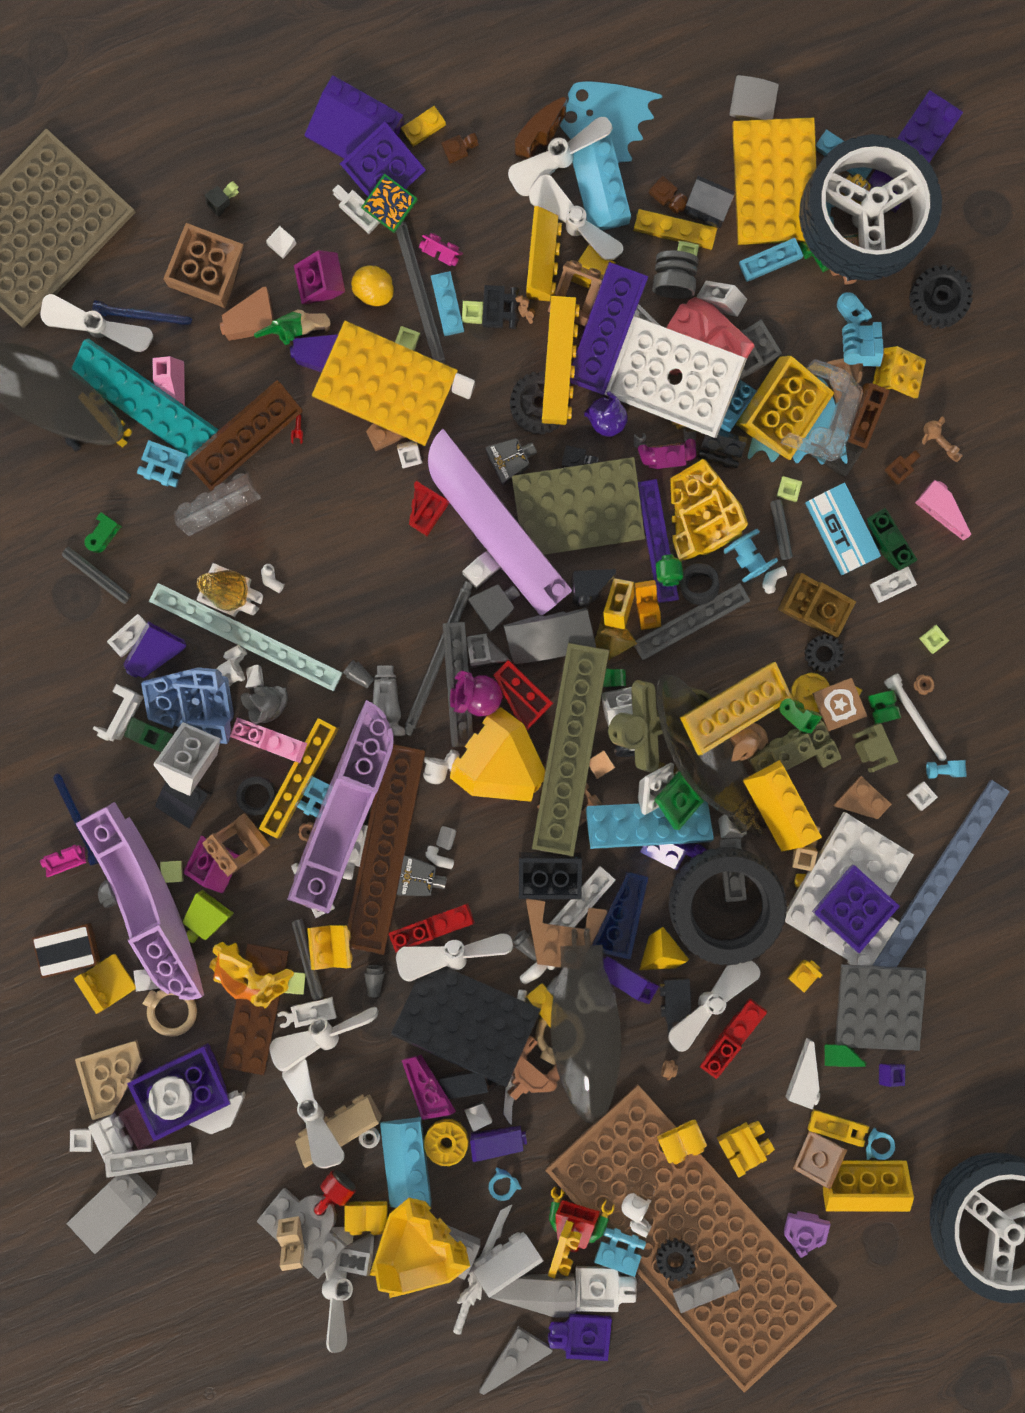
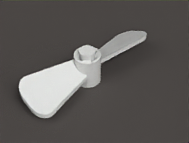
M599 117L568 143L563 138H555L549 143L548 151L512 165L508 175L516 191L522 196H529L530 189L539 177L551 175L558 167H568L573 161V153L608 136L613 129L611 122L606 117Z
M542 175L537 179L529 192V200L532 205L539 206L558 215V219L566 223L567 232L572 236L582 235L601 258L611 261L623 253V245L619 241L586 221V211L582 207L572 204L552 176Z
M54 294L45 296L42 301L41 319L49 327L88 331L96 338L106 336L136 352L146 350L153 339V333L147 327L106 321L97 311L85 312Z
M498 934L465 946L458 940H451L441 947H402L397 952L396 962L401 978L405 981H413L445 966L452 970L462 969L466 965V958L505 955L512 951L513 943L509 935Z
M753 961L739 963L738 965H727L712 991L704 992L700 995L698 1000L699 1007L670 1030L669 1041L673 1047L681 1052L689 1049L712 1014H721L726 1008L727 1001L758 980L760 977L759 967Z
M376 1007L369 1008L334 1027H331L325 1018H318L311 1023L309 1031L275 1038L270 1044L272 1061L278 1070L287 1071L319 1048L323 1050L332 1049L338 1043V1034L372 1022L378 1016L379 1010Z
M303 1059L289 1070L283 1071L282 1077L298 1102L297 1112L306 1123L312 1162L319 1168H328L340 1164L344 1160L345 1155L323 1120L324 1111L314 1099L308 1064Z
M345 1227L332 1228V1231L344 1243L348 1245L353 1242V1235H350V1232H346ZM337 1257L325 1271L326 1280L322 1285L324 1297L330 1300L326 1345L331 1353L341 1352L346 1347L347 1333L343 1301L348 1300L353 1292L352 1283L346 1279L347 1272L335 1270Z

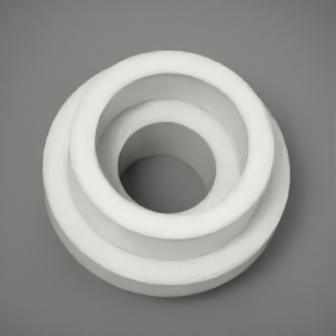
M374 1127L359 1135L361 1145L366 1148L375 1147L380 1140V1134ZM366 1134H372L373 1139L367 1140Z

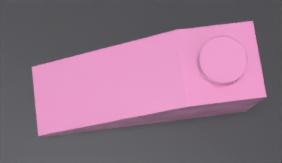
M934 480L915 503L960 539L965 540L971 533L952 493L947 490L948 487L944 483Z

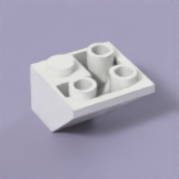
M669 763L640 780L638 801L642 814L646 815L659 807L654 799L674 777V764Z

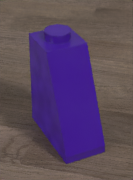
M338 334L294 339L293 346H290L291 358H295L298 365L322 372Z
M148 621L126 658L124 668L129 675L144 678L184 650L186 647L185 640Z
M608 956L598 965V976L638 1001L650 1004L659 988L655 983Z
M521 1126L471 1132L470 1144L473 1162L523 1151V1145L527 1144L526 1132H521Z

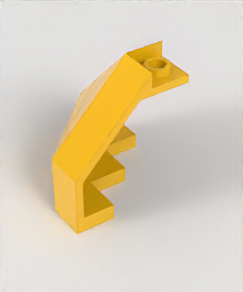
M500 707L494 713L486 716L482 722L485 726L478 735L476 733L473 734L465 746L467 751L462 758L457 757L452 764L450 779L472 796L532 802L533 793L538 791L541 783L544 781L545 769L524 724Z
M408 1198L389 1214L370 1275L376 1276L378 1291L389 1293L390 1298L450 1283L470 1267L466 1246L461 1241L457 1242L449 1234L451 1232L450 1228L441 1218L436 1219L429 1211L431 1207L426 1201Z

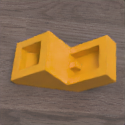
M655 580L634 583L641 630L661 627Z

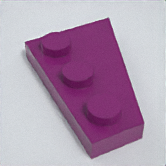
M422 1055L407 1057L402 1060L422 1120L447 1116L456 1112Z

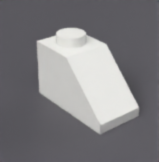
M705 281L697 295V298L713 304L722 314L737 317L747 301V298L735 285Z
M486 551L463 570V575L478 589L501 567L491 554Z

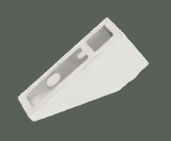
M806 1038L785 1097L791 1102L813 1109V1106L819 1102L820 1093L818 1092L820 1089L814 1042Z

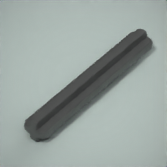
M69 547L64 549L62 552L64 558L124 604L128 602L131 597L129 593Z
M298 919L292 922V927L312 999L319 1000L324 997L317 970H311L309 940L302 919Z

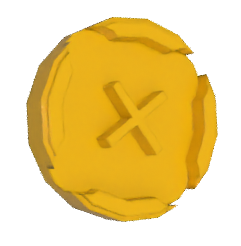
M807 673L801 675L793 682L790 694L793 700L803 703L805 710L819 712L812 693L827 688L830 685L825 677L817 673Z

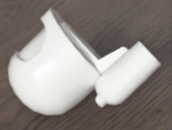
M239 645L226 651L223 657L227 661L217 667L222 676L228 677L229 686L238 680L241 682L245 680L239 662L247 655L245 648H241Z
M450 750L444 760L425 757L424 779L431 784L442 783L446 778L448 769L451 771L453 762L460 756L458 751Z
M635 1193L628 1194L622 1202V1212L632 1219L630 1221L632 1231L646 1238L652 1226L649 1225L644 1216L652 1200L648 1199L646 1201Z

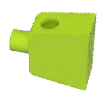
M204 890L195 895L183 919V924L189 928L187 936L191 943H195L199 936L205 940L208 939L234 914Z

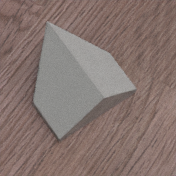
M487 633L466 637L471 668L506 663L507 660H510L487 637Z
M370 1233L345 1246L337 1256L335 1270L369 1276L373 1257L374 1235Z

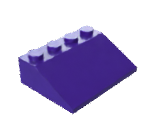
M332 75L322 92L306 130L305 137L345 159L384 121H386L397 136L401 132V127L405 124L403 114Z
M209 1043L127 1083L153 1141L231 1104L218 1063ZM167 1076H176L183 1079L189 1085L192 1092V1102L189 1109L181 1117L174 1120L160 1118L151 1110L149 1105V1093L153 1085L159 1079Z

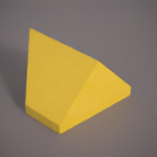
M662 927L649 936L639 970L675 969L686 963L689 959L665 928Z

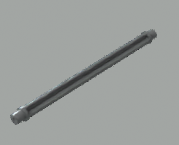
M403 221L396 233L432 359L445 364V356L407 224Z
M465 581L463 587L460 588V593L447 623L459 622L469 596L472 594V583ZM443 634L408 719L404 724L405 734L409 736L416 729L422 709L445 657Z

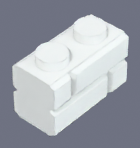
M115 1113L88 1126L104 1162L105 1155L132 1151L133 1142L129 1135H125L122 1129L124 1128L123 1120L120 1116H116Z

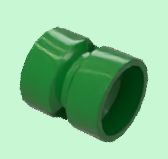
M894 690L868 696L870 707L875 710L872 713L875 724L902 718L899 707L895 706L897 698Z

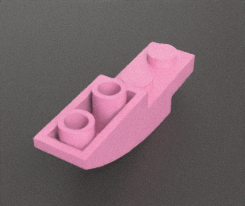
M238 717L230 735L232 738L298 763L301 762L308 744Z

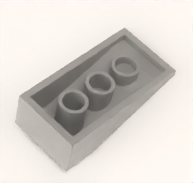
M137 1173L116 1176L66 1224L96 1254L147 1206L157 1194Z

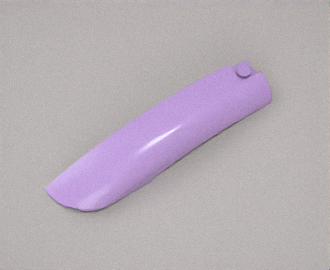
M442 429L433 440L428 455L429 471L434 483L538 614H545L571 593L572 589L446 431Z
M367 700L363 705L335 770L287 898L290 901L324 913H329L348 860L379 789L393 749V731L386 719V715L380 708Z
M113 802L76 823L107 877L130 938L128 942L151 980L167 994L177 995L179 999L194 1000L203 997L204 992L196 961L175 902L153 856L131 818L125 819L116 803Z

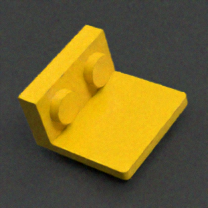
M898 346L884 348L881 366H876L873 384L885 389H894L912 398H918L926 360Z
M326 925L307 928L311 970L332 967L351 968L353 957L349 948L351 936L347 925Z
M116 954L109 956L101 964L74 978L96 1014L136 989L135 983Z

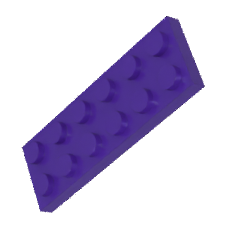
M929 90L897 139L915 148L920 155L922 154L930 162L963 112ZM876 169L868 182L871 184V189H873L874 187L884 186L894 178ZM903 202L890 210L896 213Z
M608 262L577 347L576 358H573L571 366H575L574 378H570V383L603 395L605 394L648 279L647 275Z

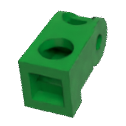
M102 512L96 518L100 523L93 533L85 538L84 542L86 548L95 553L103 552L122 527Z
M606 669L603 688L626 686L625 669Z
M787 698L780 704L782 715L802 732L812 733L822 718L818 712L805 710L803 703Z

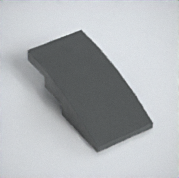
M762 319L747 329L741 330L754 343V348L746 360L739 381L782 356V352Z
M586 608L568 613L562 611L548 616L538 615L503 625L513 664L566 656L568 643L596 648Z

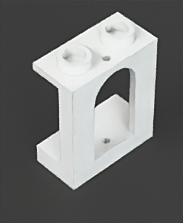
M116 684L112 692L124 697V700L108 730L101 727H93V730L98 732L97 736L107 741L121 740L131 717H134L144 696L127 687Z

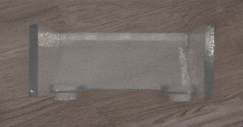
M814 359L806 369L815 375L829 379L830 385L834 389L841 391L828 429L824 427L815 428L810 433L809 439L788 433L782 438L780 443L828 461H835L843 454L863 390L846 370Z

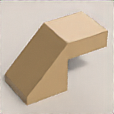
M817 840L805 847L793 850V868L813 870L818 853L816 850Z
M298 1216L279 1219L276 1236L281 1246L279 1266L282 1271L303 1268L304 1243L300 1218Z

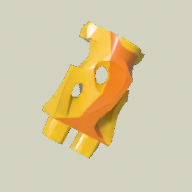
M221 942L213 947V953L217 956L210 962V968L214 971L213 980L221 983L226 991L235 999H247L255 1006L266 1008L274 998L288 990V982L294 975L292 970L285 969L274 975L268 973L265 976H259L255 973L252 963L239 955L236 943L227 946L224 942Z

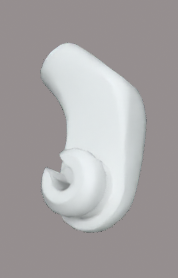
M536 962L520 976V980L523 984H528L540 977L546 968L553 970L555 967L540 965Z

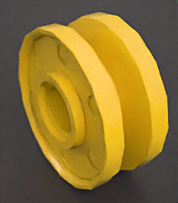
M454 1119L436 1121L430 1126L424 1139V1148L427 1156L432 1162L440 1166L457 1164L464 1158L469 1144V1136L465 1127ZM449 1138L452 1141V1145L449 1147L443 1146L441 1139Z

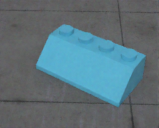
M612 138L596 141L573 153L572 163L583 207L586 211L587 221L602 231L628 225L631 213Z
M416 1117L380 1122L390 1207L397 1208L408 1198L426 1201L431 1206L432 1200L426 1151L424 1148L422 1118Z

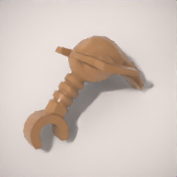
M942 416L938 422H927L923 428L925 436L922 443L925 444L928 440L936 439L939 442L938 444L947 451V455L952 460L958 462L963 456L958 453L960 449L955 445H951L941 435L945 418Z

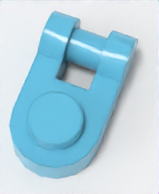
M846 292L839 297L837 308L848 324L854 323L860 326V323L863 321L867 322L872 318L869 310L862 305L853 293ZM857 311L859 315L855 317L852 313Z

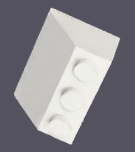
M183 722L154 762V766L171 788L190 796L217 756L220 738Z
M517 1232L503 1246L502 1244L495 1246L491 1250L492 1253L488 1256H481L476 1259L471 1269L490 1298L543 1262L527 1235L524 1232L521 1234Z

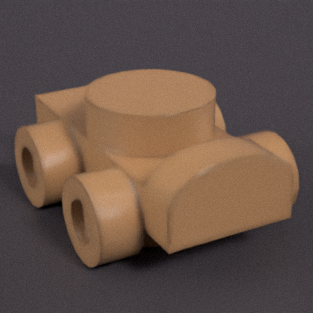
M523 295L517 296L515 299L517 302H520L518 309L521 316H526L529 324L533 323L535 310L528 308L529 298L523 297Z

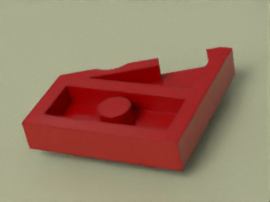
M416 481L414 483L415 492L414 499H412V513L410 514L409 525L425 536H428L450 502Z

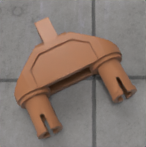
M529 1036L512 1075L514 1077L511 1081L513 1085L507 1091L515 1100L522 1093L526 1094L528 1091L531 1093L554 1091L557 1088L558 1080L568 1070L558 1060L549 1073L543 1075L530 1064L526 1056L538 1044L531 1036Z

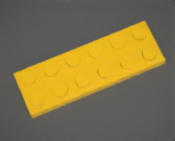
M772 662L683 715L680 719L697 754L703 755L780 707L784 699L793 698L776 662Z

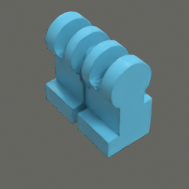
M873 322V325L859 326L854 323L845 325L842 328L844 362L849 365L863 363V366L880 367L884 354L881 322Z

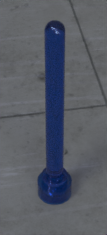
M94 300L92 311H97L102 317L108 314L186 325L192 322L189 316L111 307L104 304L103 301Z
M55 774L53 776L54 782L76 825L82 818L62 776ZM78 829L89 852L87 853V860L90 866L98 864L97 858Z

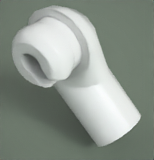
M265 564L261 569L263 584L280 593L284 588V584L275 579L274 567L271 564Z
M784 566L766 573L762 583L766 593H774L777 579L787 576Z
M428 846L426 857L434 865L452 869L454 865L453 859L437 855L439 849L434 846Z

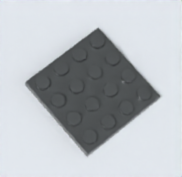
M841 964L835 1044L847 1045L850 1048L920 1051L926 969Z

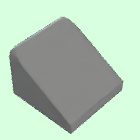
M442 826L436 845L450 850L457 831Z

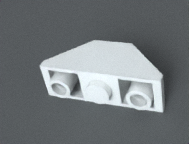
M236 1090L229 1093L230 1105L189 1125L209 1134L230 1127L234 1123L244 1101L245 1091L238 1093Z

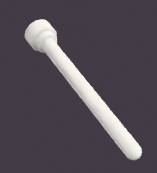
M897 673L884 681L888 689L895 691L940 761L946 760V754L902 688V679Z

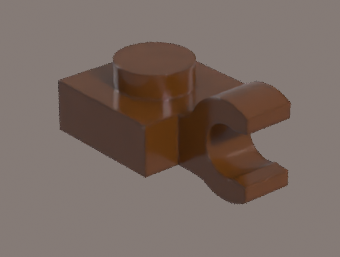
M475 133L468 135L463 140L458 135L441 143L450 164L467 157V150L479 145Z
M916 450L906 459L900 455L884 471L898 485L914 471L910 465L921 455Z

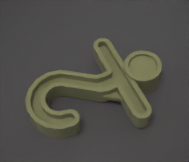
M637 680L631 688L633 714H617L610 722L608 733L610 740L614 744L630 750L635 749V764L637 768L652 773L659 766L658 735L662 734L675 743L684 746H693L684 725L656 710L655 686L650 682ZM682 687L676 695L679 703L689 705L692 709L712 699L707 692L693 687Z

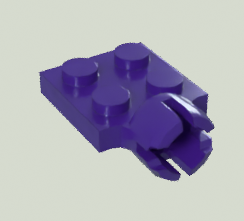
M569 1313V1318L566 1322H551L549 1326L550 1332L548 1333L550 1348L565 1350L566 1359L608 1361L611 1316Z

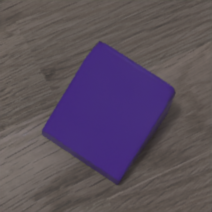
M880 1064L879 1084L887 1087L905 1086V1065Z

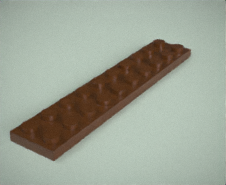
M393 744L388 764L372 803L347 925L351 936L349 948L385 954L426 753L424 750Z

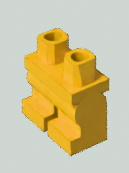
M759 1121L749 1125L745 1122L741 1126L717 1137L720 1146L738 1177L746 1174V1171L756 1167L761 1162L766 1161V1156L775 1150L769 1138L758 1144L756 1137L765 1133Z

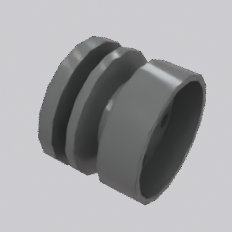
M676 250L658 253L656 256L657 264L655 265L657 274L654 275L652 291L659 296L674 299L694 296L696 279L693 276L697 274L698 257L688 252Z

